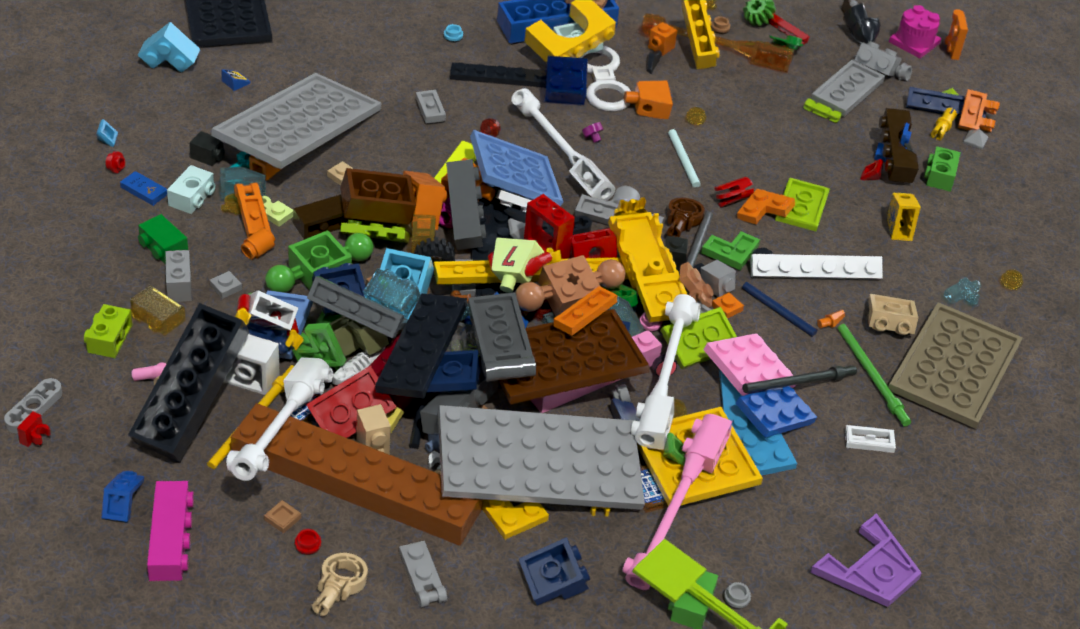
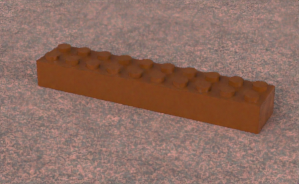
M256 403L232 434V451H240L247 444L255 445L279 412ZM291 416L288 417L264 449V453L269 459L267 470L459 546L463 543L482 511L483 499L443 497L441 474Z

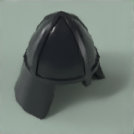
M863 3L852 6L844 13L843 20L857 42L868 44L869 41L874 42L881 26L879 18H868Z

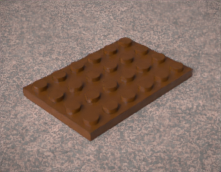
M615 309L606 310L572 336L554 327V322L525 328L535 359L536 376L498 381L509 403L514 404L649 373V364Z

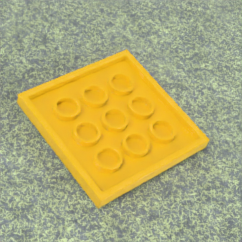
M722 407L673 418L670 432L684 444L687 437L693 439L695 436L691 431L696 419L702 420L706 414H714L728 419ZM733 426L731 427L730 437L713 473L702 470L690 485L681 505L762 484L763 477ZM637 443L638 450L669 506L682 480L681 476L684 465L682 466L663 456L664 450L647 448Z

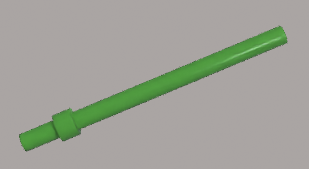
M845 324L839 325V332L887 401V407L890 412L897 416L904 427L910 425L911 420L904 411V405L900 399L895 398Z

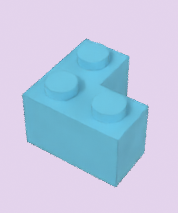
M169 22L144 41L138 56L151 68H155L166 59L179 72H183L194 64L200 48L175 25Z

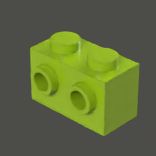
M103 304L99 313H95L90 329L85 331L84 343L87 345V352L116 358L133 326L131 309Z

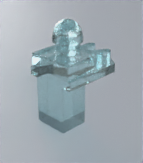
M966 277L960 279L958 283L945 290L944 299L953 304L964 298L972 307H975L979 302L978 298L980 296L977 292L980 291L981 283L978 280L971 282Z

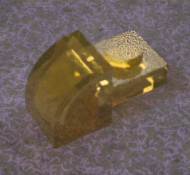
M413 214L411 253L414 254L417 244L420 245L422 240L425 243L427 238H431V241H434L436 215Z

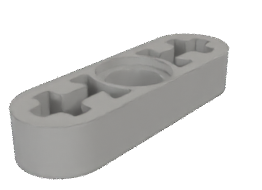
M53 378L41 381L5 415L6 429L11 433H18L17 427L32 411L41 415L45 413L62 396L61 383ZM32 403L40 404L36 409L27 408Z

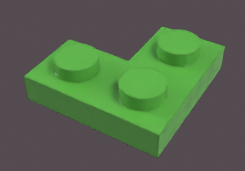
M742 231L732 243L711 235L703 245L701 253L741 270L753 254V251L758 248L760 239Z
M330 323L308 324L304 331L310 343L301 344L297 350L294 348L292 350L297 361L301 357L320 358L329 367L343 366L346 358Z

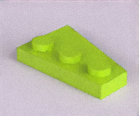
M348 220V223L341 224L340 232L343 234L363 233L370 238L409 243L410 234L402 227L392 226V228H383V225L370 223V226L361 225L362 222Z

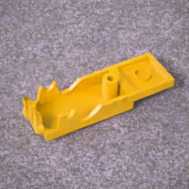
M645 197L640 198V200L630 199L629 202L620 200L617 209L614 210V216L609 217L608 224L616 235L617 248L632 289L636 290V292L638 291L649 323L670 320L669 316L665 315L667 302H673L677 295H687L683 283L679 280L680 274L676 270L672 254L662 242L663 223L660 224L659 213H654L652 216L651 212H647L644 208L646 204Z

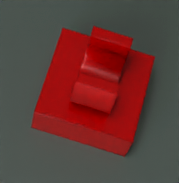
M34 411L17 427L20 444L27 447L32 443L41 445L43 441L40 434L51 435L50 427L43 424L41 414Z

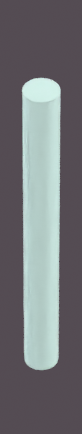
M672 129L668 132L674 148L692 186L699 187L701 183L676 130Z

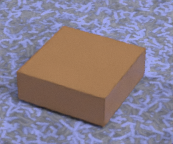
M283 500L264 515V520L283 534L301 519V513Z

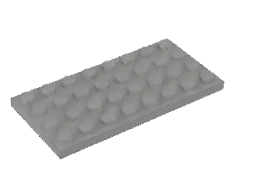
M314 73L213 127L211 136L257 159L263 160L275 168L282 169L380 111L382 103L320 74Z
M440 405L438 409L442 496L642 510L645 501L638 448L635 436L631 435L634 420Z

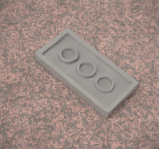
M851 60L814 91L811 99L816 101V103L819 102L832 108V111L837 110L841 112L842 116L845 117L883 83L885 75Z

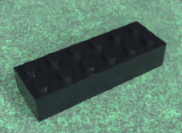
M198 304L128 434L136 444L181 463L250 332L243 320L204 304Z

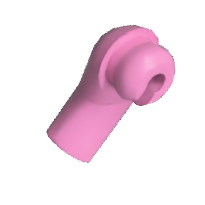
M161 362L155 366L133 369L132 378L134 381L154 380L157 376L161 375L166 363Z

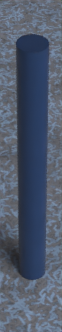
M745 282L742 286L744 291L811 337L817 333L818 330L750 283Z

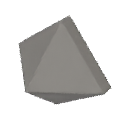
M980 129L969 130L963 143L983 149L988 136Z
M510 218L508 220L510 235L514 239L524 240L525 223Z

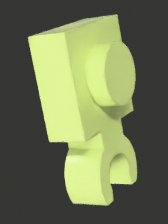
M262 197L267 219L270 222L281 226L293 217V209L280 201L273 204L269 197Z

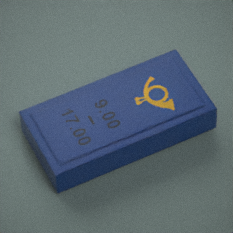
M136 171L120 181L122 189L152 206L167 196V188Z

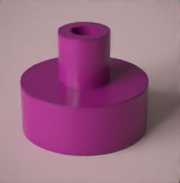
M597 122L582 129L585 138L591 136L595 143L601 140L599 133L604 129L601 122Z

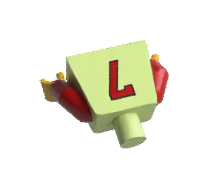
M497 238L495 250L488 255L491 271L502 281L500 289L508 293L513 292L515 283L530 282L532 277L544 265L561 261L560 250L553 252L552 248H547L546 252H544L535 240Z

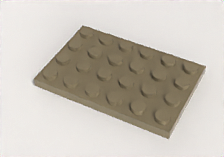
M938 302L890 382L889 389L895 394L976 429L1023 338Z

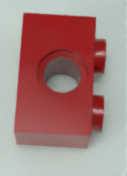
M610 228L573 235L569 259L582 255L585 258H618L616 235ZM596 247L594 252L589 253L592 248Z

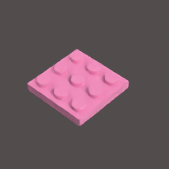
M758 334L709 342L703 349L742 396L755 393H744L742 386L745 383L793 376L791 371L785 367Z

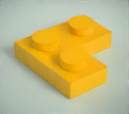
M483 499L482 510L504 540L549 520V514L540 503L524 502L514 507L510 501Z

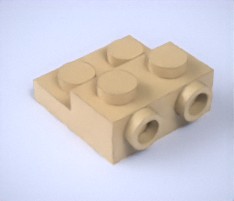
M870 294L868 300L870 310L868 315L869 327L877 331H895L900 335L915 334L918 321L915 301Z

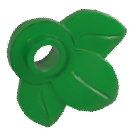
M769 35L773 39L772 42L793 49L803 46L801 44L802 38L787 35L785 40Z

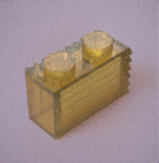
M149 285L148 288L146 287L130 299L132 316L138 321L142 320L152 331H158L164 336L186 321L185 308L152 285Z

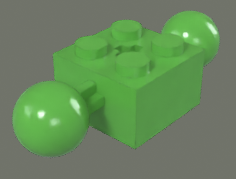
M327 230L288 246L289 267L285 265L271 267L265 277L266 285L270 291L287 293L293 288L295 280L300 278L310 290L313 284L312 276L314 271L322 267H329L330 269L339 267L344 263L352 264V260L358 262L365 261L373 252V242L366 234L354 233L347 238L343 247Z

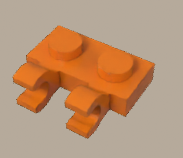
M968 89L958 128L968 131L981 128L983 131L992 132L995 120L982 118L983 111L985 110L989 114L996 115L1000 103L986 100L987 94Z

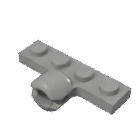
M630 186L619 187L611 201H604L582 194L575 209V216H587L593 221L609 225V217L614 216V210L617 209L619 201L639 200L640 194ZM659 216L660 224L664 223V217Z

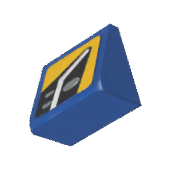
M221 70L222 82L233 91L251 84L238 71Z

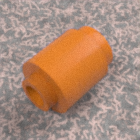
M260 229L244 240L241 250L250 260L258 259L274 248L275 237L269 230Z

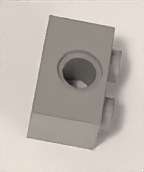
M189 250L166 251L168 302L192 301Z

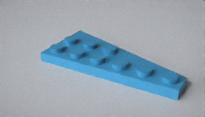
M719 369L723 411L728 419L732 421L733 428L760 474L766 475L796 469L797 462L782 434L765 438L735 404L742 395Z

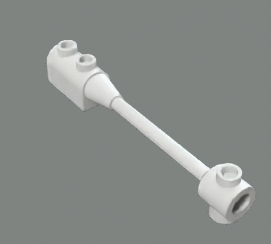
M528 89L517 90L512 96V103L516 105L524 116H533L567 154L573 166L569 172L591 197L604 201L609 200L615 192L614 185L590 159L572 149L539 111L540 102Z
M686 294L677 295L673 302H667L665 315L669 316L674 326L660 377L652 392L646 398L645 403H638L636 417H640V421H633L631 435L635 436V440L639 445L647 448L664 450L667 434L670 432L674 417V397L667 396L668 380L683 327L689 326L692 321L698 322L701 305L696 303L693 297Z
M300 358L283 380L287 400L285 406L255 445L247 444L240 451H230L228 453L227 469L229 472H232L238 479L247 481L251 480L258 471H266L268 469L269 459L265 455L264 449L294 409L309 402L315 394H323L324 382L331 383L333 370L324 360L320 358Z

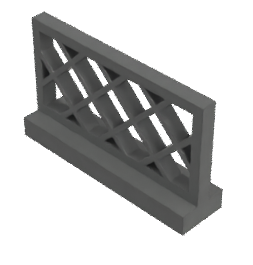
M320 276L315 277L307 299L391 338H395L398 330L404 329L408 321L404 315Z

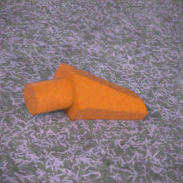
M841 309L825 315L823 319L817 320L818 327H835L845 317L844 310Z

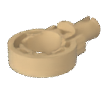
M337 553L329 556L324 561L321 580L318 584L321 594L312 604V609L315 613L319 614L324 607L321 616L327 615L334 602L340 600L341 595L342 600L345 601L349 595L358 593L364 588L368 568L360 557L350 553ZM336 566L338 569L345 568L354 572L355 577L350 578L337 575L335 573Z

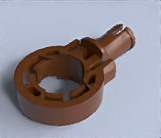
M680 197L671 200L667 211V222L671 224L667 230L668 236L672 237L675 234L674 237H680L681 232L685 231L687 225L688 230L692 226L699 225L703 220L704 206L691 198Z

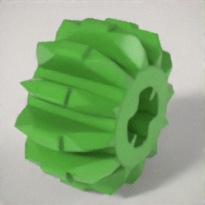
M751 0L745 2L746 7L743 8V12L745 13L746 20L751 25L757 24L761 27L764 22L768 24L769 19H774L773 14L776 12V8L774 7L773 0Z

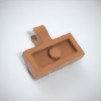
M689 262L680 266L679 280L688 289L689 296L693 297L696 302L699 301L708 308L711 307L713 296L711 286L702 280L699 271L696 268L694 269Z

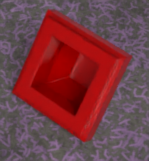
M879 159L865 166L860 179L863 181L879 180L883 160Z

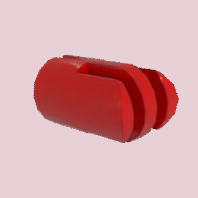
M742 177L714 187L715 191L725 190L716 194L717 199L732 196V198L718 202L719 207L750 197L754 193V188L745 190V188L753 185L752 181L748 177Z

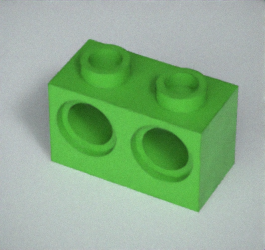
M936 146L934 154L930 153L924 175L925 178H928L926 186L951 192L961 152Z

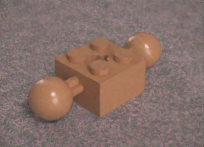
M584 255L545 265L542 267L537 281L538 284L525 282L517 288L515 293L519 308L527 312L536 311L542 306L544 300L547 299L555 317H557L562 311H565L600 286L599 284L608 289L619 287L625 279V269L616 260H606L598 266L597 271L592 272Z

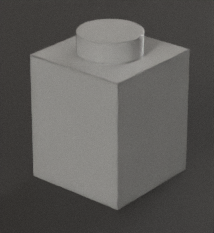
M719 260L701 267L702 280L711 286L713 294L717 297L735 289L736 270Z

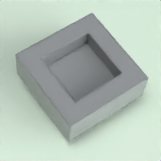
M230 271L210 279V286L222 299L242 290V284Z

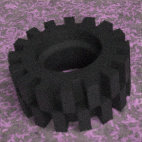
M434 237V241H431V238H427L426 243L422 240L420 245L417 244L416 250H414V254L442 258L440 260H432L433 265L434 262L455 261L454 247L451 246L449 241L446 243V239L443 238L441 241H438V237Z

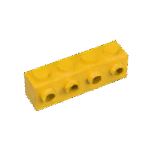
M682 0V12L696 68L716 67L719 49L715 47V33L711 31L710 15H707L706 0Z

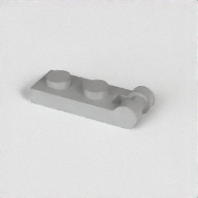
M425 540L399 546L400 556L420 608L429 606L430 602L438 601V603L447 601L445 587L442 586Z

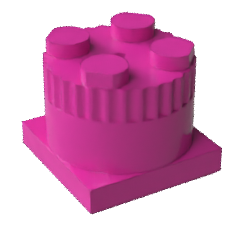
M915 5L913 9L904 11L899 29L890 37L889 43L918 58H922L941 42V38L936 36L940 24L939 14L925 10L920 5Z

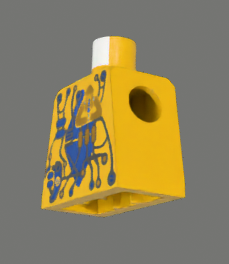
M892 194L887 215L891 240L913 241L921 208L913 194Z

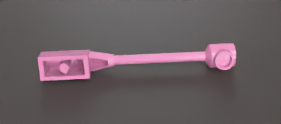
M706 414L702 420H695L691 431L695 436L693 439L687 437L682 448V452L686 453L681 476L682 480L646 553H638L634 559L628 557L624 564L622 572L626 573L625 579L631 586L641 590H648L651 585L634 574L632 570L665 538L690 485L695 481L700 472L705 470L713 473L730 437L731 420L714 414Z

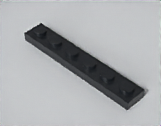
M452 62L450 80L569 90L570 72Z

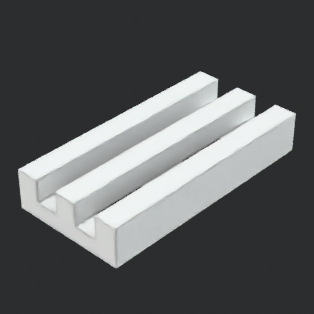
M846 425V448L895 452L894 430Z

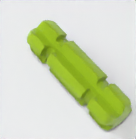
M810 98L804 103L805 110H812L814 114L825 119L830 118L829 120L834 123H838L841 119V112L837 110L832 111V108L819 102L816 104V101Z

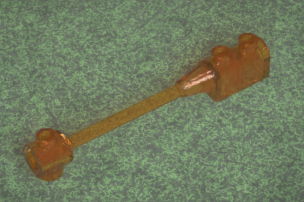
M646 13L641 31L645 35L650 36L652 28L661 22L666 23L665 17ZM670 25L677 30L678 35L689 37L687 29ZM715 36V44L733 48L751 57L750 64L785 73L789 71L794 49L758 40L733 41Z

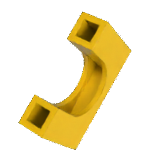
M575 0L571 2L569 16L585 31L582 35L573 38L560 36L542 20H539L526 28L525 43L550 67L556 70L566 66L575 58L581 57L585 52L595 49L604 41L610 40L615 34L616 22L593 0Z

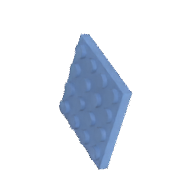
M472 131L470 139L481 177L485 184L491 187H500L508 193L520 194L529 200L544 194L559 206L562 205L563 199L547 156L482 132Z

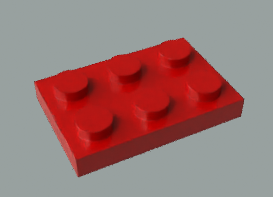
M371 365L306 404L320 428L345 438H349L357 433L358 409L381 404L387 415L397 408L389 394L376 393L375 384L378 377Z

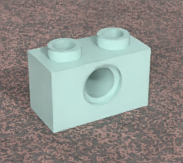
M190 165L167 189L168 206L192 214L196 208L202 206L203 201L208 195L213 194L215 190L213 173Z

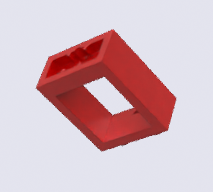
M542 194L527 203L524 240H535L544 252H546L547 248H552L553 252L560 250L561 259H567L570 257L575 217ZM543 220L554 227L553 237L542 229Z

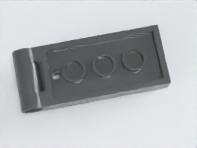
M516 293L468 298L469 315L486 382L536 376L535 359Z

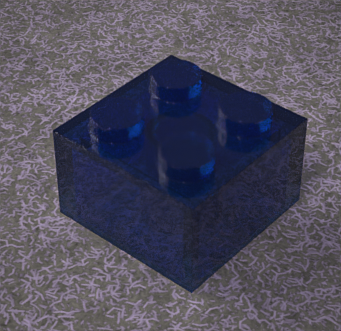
M548 56L544 102L584 105L587 92L588 59Z

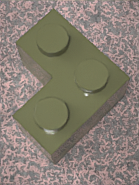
M342 316L330 323L345 358L351 356L359 348L370 356L379 353L383 347L390 344L386 335L346 316Z

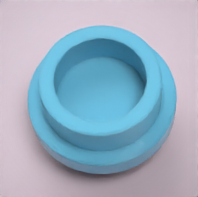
M448 25L444 31V37L450 41H458L463 38V31L458 25Z

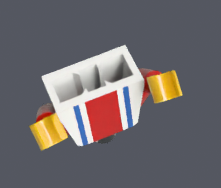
M255 291L249 295L243 294L239 297L235 317L243 320L246 326L251 321L269 329L286 330L289 337L285 345L288 347L293 346L295 350L304 341V338L298 334L299 330L295 318L298 307L261 291Z

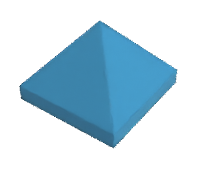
M102 119L96 133L97 139L113 147L118 132Z

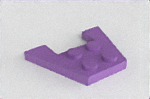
M876 513L859 530L861 535L876 545L849 569L828 553L812 566L811 573L888 607L920 579L921 571Z

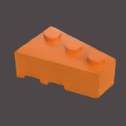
M404 171L403 175H411L416 208L412 216L413 221L411 222L412 227L438 230L442 203H445L447 197L445 187L428 173Z

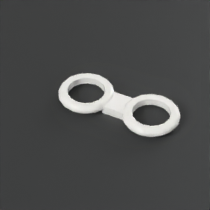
M603 46L602 50L589 52L608 56L612 62L606 66H593L583 60V56L588 53L574 59L579 69L592 74L594 83L590 84L586 90V98L592 106L603 111L615 112L623 110L631 104L624 103V99L614 103L604 102L594 94L597 90L603 88L618 90L623 95L625 91H631L625 84L615 81L613 72L620 65V57L616 51Z

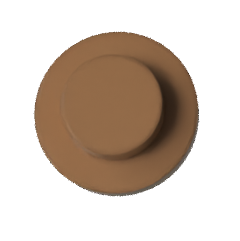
M716 17L711 24V28L720 33L728 32L730 30L729 20L725 17Z

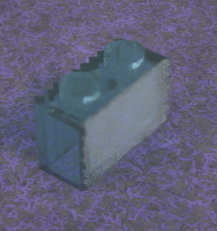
M377 268L363 291L365 298L404 315L406 319L420 297V292L415 282L410 279L401 280L391 270L385 269L383 271Z

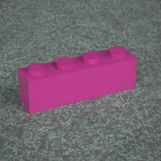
M156 481L147 563L149 581H182L183 571H188V554H184L185 549H190V533H186L187 528H192V512H188V508L194 506V492H189L188 481Z

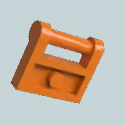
M954 10L951 28L944 43L947 45V52H950L951 59L959 60L968 27L965 13L962 10Z

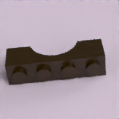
M886 108L884 115L880 116L879 128L882 129L881 142L884 143L883 157H886L885 172H888L889 181L913 183L919 170L917 154L907 150L900 143L905 124H910L908 131H910L912 126L909 110Z

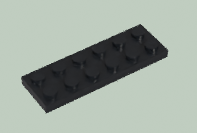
M421 293L375 384L376 393L424 399L468 306L467 298Z

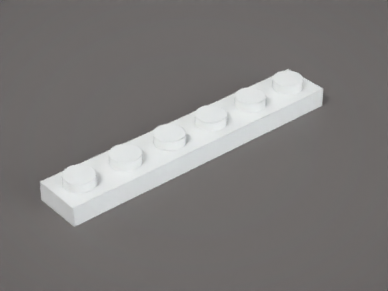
M752 254L751 277L882 279V257Z

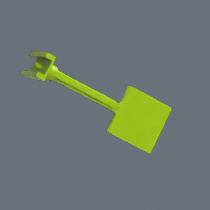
M663 539L632 570L634 574L673 603H676L686 592H689L736 628L762 629L759 626L755 627L698 585L696 581L706 572V569L666 539ZM778 618L769 629H786L788 624L781 618Z

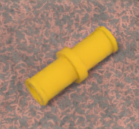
M947 108L942 117L937 119L936 126L931 131L932 138L938 134L936 140L940 141L943 139L944 134L951 129L952 122L957 116L956 110L950 114L953 108Z

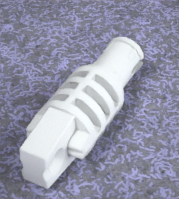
M383 347L382 351L370 356L365 352L358 353L333 374L332 383L339 385L364 370L386 348Z

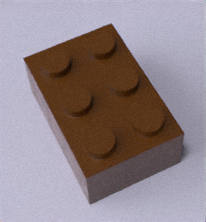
M346 168L340 186L345 218L410 224L416 208L411 175Z

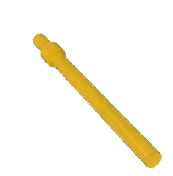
M293 365L282 376H278L273 381L271 389L258 404L268 407L280 392L283 393L285 391L283 380L293 369ZM232 434L207 462L208 467L215 469L232 450Z

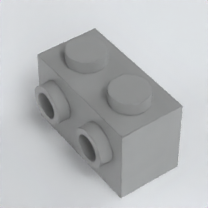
M871 41L868 44L862 43L854 61L886 75L894 76L902 58L896 56L897 52L887 48L886 51L879 49L880 45Z

